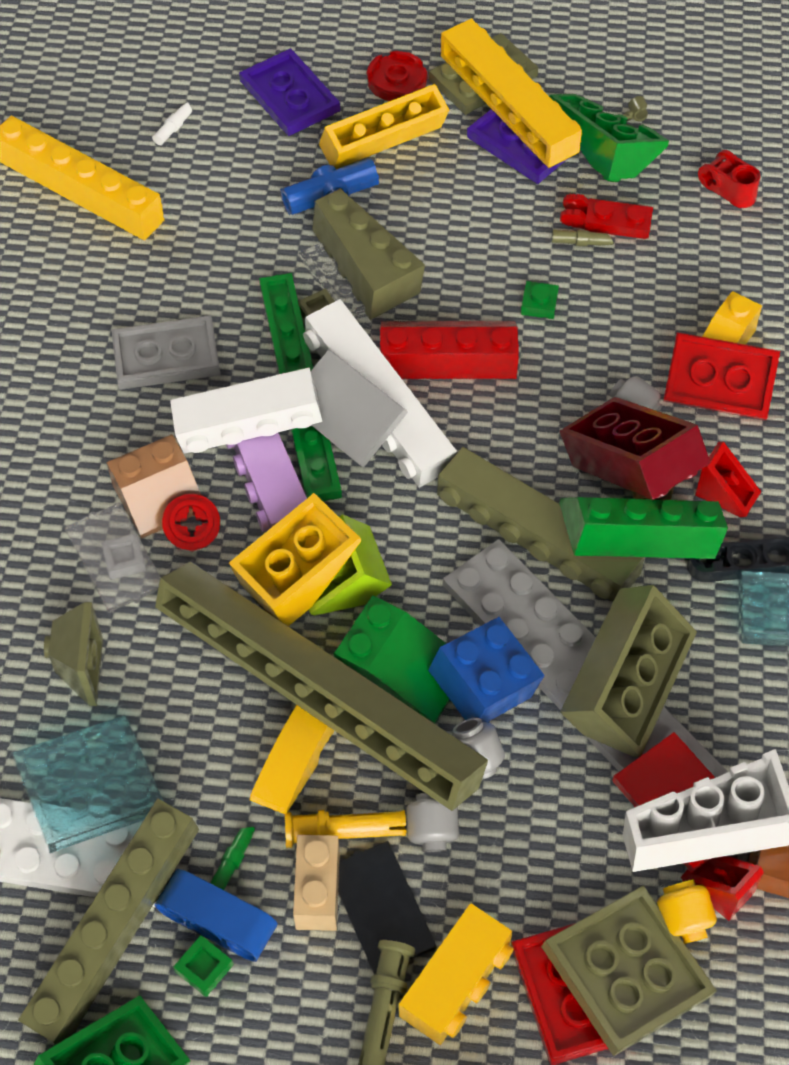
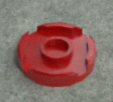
M392 51L390 55L384 57L381 54L369 63L366 72L369 89L375 96L386 101H392L423 89L427 83V70L423 66V61L409 52Z

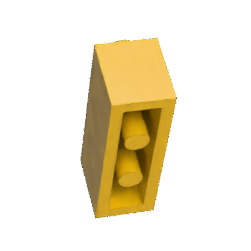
M470 903L400 1001L399 1017L440 1046L448 1035L454 1038L467 1019V1016L463 1014L471 1001H474L476 1004L479 1003L488 990L491 982L487 978L494 967L501 970L509 960L514 950L510 946L512 930Z

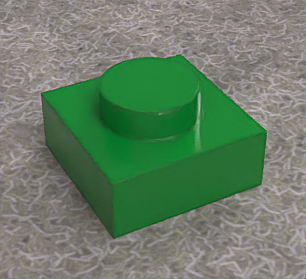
M526 281L521 315L554 319L559 285Z
M200 935L173 968L175 973L207 997L234 964L231 958Z

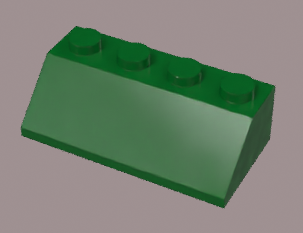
M567 497L561 498L559 502L574 556L715 559L728 530L719 501Z

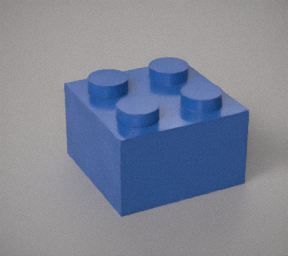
M500 617L441 646L428 670L465 720L480 718L483 722H489L532 698L545 676Z

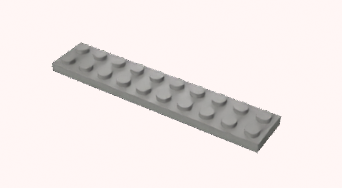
M498 539L444 577L443 587L480 626L497 617L502 619L545 675L538 687L561 710L596 637ZM663 706L642 755L675 732L715 778L728 773ZM586 737L618 771H621L639 758Z

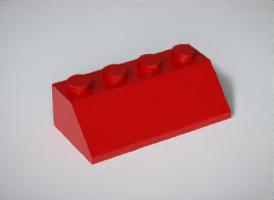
M381 321L380 351L401 379H517L519 358L518 326L515 321Z

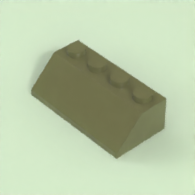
M654 585L619 589L560 713L584 736L630 756L640 757L697 631Z

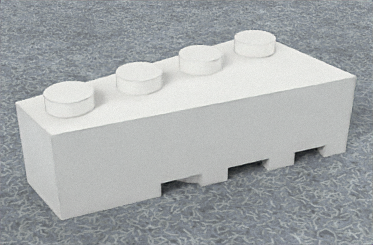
M776 749L764 753L761 759L746 764V762L733 766L728 773L710 780L707 777L694 783L692 788L678 794L673 791L626 811L623 839L632 871L789 845V785Z

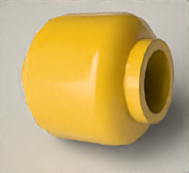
M694 879L662 888L664 895L659 897L657 905L669 932L674 936L682 937L684 944L708 938L705 929L713 927L716 924L717 917L707 888L702 885H695Z

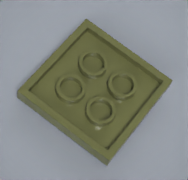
M644 885L550 937L541 946L613 1056L706 1001L717 992L681 938L669 932L658 905Z

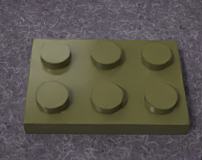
M502 33L492 37L499 46L505 49L507 55L516 64H520L523 67L525 73L531 79L538 76V66ZM447 62L429 71V81L436 84L437 88L465 115L486 104Z

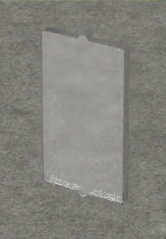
M120 503L97 513L90 512L88 517L65 526V530L108 613L132 602L137 604L141 601V598L158 591L161 577Z

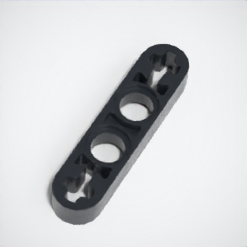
M789 537L722 543L716 558L706 559V562L711 564L710 568H705L698 558H689L688 571L694 579L701 582L789 575ZM773 550L781 551L786 555L787 561L775 563L769 559L768 553ZM738 553L747 555L751 560V564L745 567L738 566L732 561L731 557ZM721 556H724V567H722L723 560L720 561Z

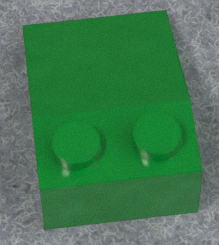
M372 595L334 652V657L434 724H436L450 701L428 671L439 648L447 643L406 611Z
M139 995L37 1056L34 1065H189L191 1060Z

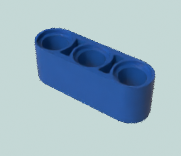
M182 869L175 870L154 905L160 913L169 919L253 962H257L278 925L273 917L261 909Z

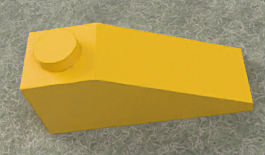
M732 291L715 313L702 337L746 345L756 331L762 305Z

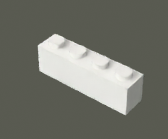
M310 367L170 400L175 436L184 454L191 452L199 453L208 448L225 444L233 445L240 443L242 440L259 436H272L277 432L293 428H306L312 424L322 422L316 387Z

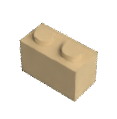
M297 835L293 908L296 930L337 931L340 861L338 836Z

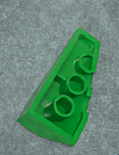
M549 95L572 120L579 124L582 129L580 150L591 167L602 174V178L607 181L620 182L621 179L635 178L668 147L669 140L652 128L642 124L637 129L627 124L628 117L621 114L603 112V106L580 95Z

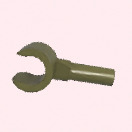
M636 96L631 99L628 104L630 110L625 112L623 116L628 117L627 121L632 119L638 122L644 121L648 115L646 110L647 103L644 97Z

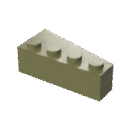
M341 188L315 200L312 230L329 257L334 258L337 262L338 271L343 278L346 277L350 282L352 293L357 301H362L365 306V313L370 320L420 294L425 264Z

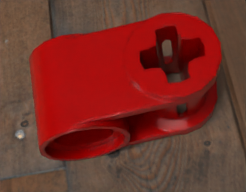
M720 151L713 162L704 164L699 168L698 177L702 185L729 201L733 206L747 208L756 202L761 174L756 167L736 157L731 151Z

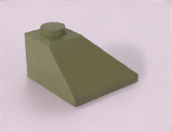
M84 602L52 621L51 635H46L44 639L45 658H50L55 673L89 706H97L103 636L92 602Z

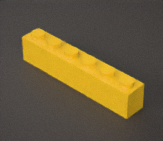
M471 18L441 33V57L548 168L579 153L582 129L579 124L572 120L562 110L561 106L543 91L539 83L534 82L525 73L520 64H516L507 55L505 49L499 46L484 28H481Z
M12 115L0 125V163L144 241L165 221L159 193Z

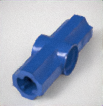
M371 158L339 169L332 165H324L315 170L310 179L281 188V198L287 213L293 215L313 208L315 200L340 188L349 196L355 192L378 185L379 175L376 165Z

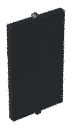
M388 841L362 852L357 849L354 851V855L339 861L338 894L374 975H376L381 950L378 949L380 940L397 941L414 947L415 954L413 957H409V960L437 948Z

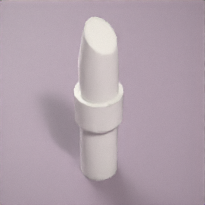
M188 102L175 113H172L165 120V124L152 136L153 141L157 145H162L173 132H176L183 125V122L191 114L192 109Z

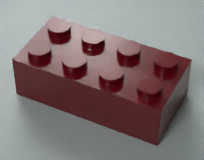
M613 397L559 431L574 468L651 500L665 496L669 489L683 480L693 478L700 469L711 463L697 424L618 397Z

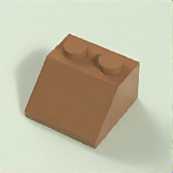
M172 434L106 462L113 488L141 539L163 530V513L172 500L185 494L201 495L188 461ZM189 509L187 519L194 516L192 509Z

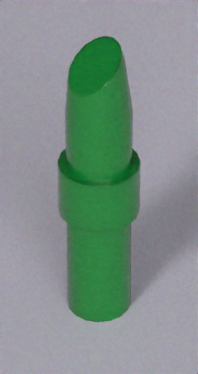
M246 827L239 830L230 847H227L221 858V864L210 882L211 884L225 890L233 873L240 867L245 857L244 853L251 842L255 827Z

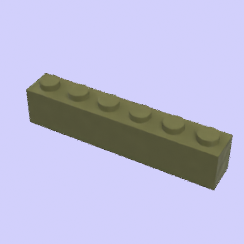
M464 447L459 450L438 475L437 495L447 505L458 507L468 513L478 524H486L496 530L506 541L517 543L524 547L537 560L547 561L560 569L567 578L578 580L591 588L593 593L602 599H609L613 602L619 589L630 588L642 572L645 557L574 556L559 503Z
M157 798L18 1019L19 1022L55 1044L74 1034L198 833L199 828L192 817Z

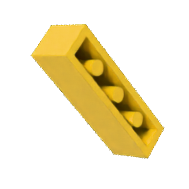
M433 84L324 127L319 146L329 165L339 169L441 128L450 110L436 84Z

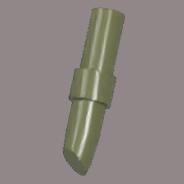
M552 230V243L576 244V246H605L614 244L612 238L607 233L589 232V230Z

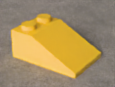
M313 493L232 559L229 565L241 586L266 612L289 627L313 607L360 544L361 538Z

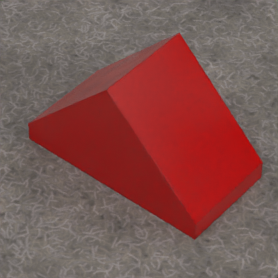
M718 442L709 456L711 463L701 470L695 496L705 501H719L722 509L740 518L746 517L759 497L761 490L725 442Z
M723 856L709 859L692 873L687 869L680 878L683 882L694 879L695 885L705 886L709 892L714 909L730 921L755 893L764 871L761 866Z

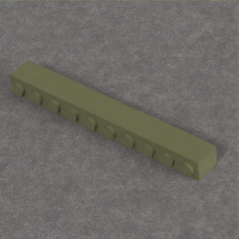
M191 561L160 578L155 608L449 810L453 811L479 789L488 763L487 758Z

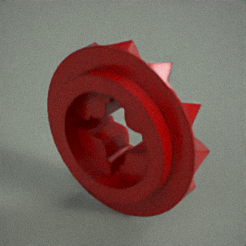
M185 494L175 498L168 504L163 513L162 527L166 539L175 545L177 549L194 552L207 548L218 536L220 515L216 506L206 497L198 494ZM189 509H192L195 520L207 522L196 526L194 537H190L187 526L178 524L187 521Z

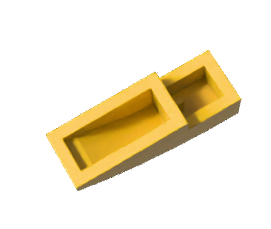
M296 705L259 774L250 794V801L286 814L318 766L320 753L334 733V730Z

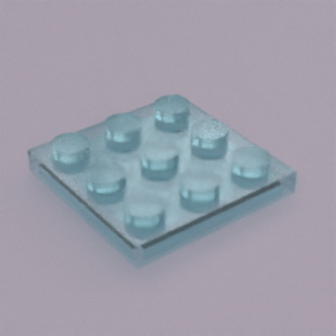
M126 715L13 752L14 762L49 853L143 821L157 798L163 801Z

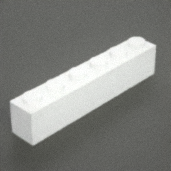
M339 299L306 316L303 337L310 350H316L322 358L327 350L330 349L408 411L382 444L388 453L393 452L404 476L407 479L412 478L419 488L438 478L440 472L456 455L457 450L342 300Z

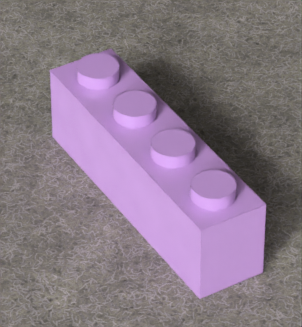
M278 432L272 436H259L242 440L240 443L233 445L226 444L228 449L234 448L236 455L233 456V461L238 475H245L248 483L244 484L250 504L257 503L260 511L256 512V517L262 532L268 531L307 499Z

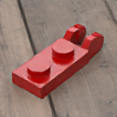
M574 193L564 196L562 204L565 209L560 214V222L565 226L589 230V232L649 239L653 207L592 198L587 199L582 194L575 195Z

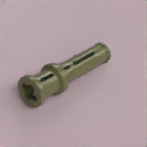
M392 940L379 941L378 949L381 950L376 975L371 976L370 980L374 994L358 1065H385L399 996H403L408 987V984L405 982L409 957H413L415 954V948L408 944Z

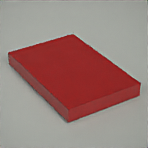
M677 332L663 401L767 420L781 351Z
M673 732L615 774L612 781L631 804L637 807L673 791L678 794L692 788L695 782L709 777L711 780L715 777L680 737ZM709 859L683 864L692 873Z
M574 924L511 941V947L514 948L513 955L550 1065H556L608 1049L541 947L545 940Z

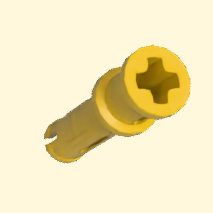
M318 810L317 814L292 815L289 811L285 814L286 848H292L294 844H297V835L338 836V839L406 836L405 810L329 815V811Z

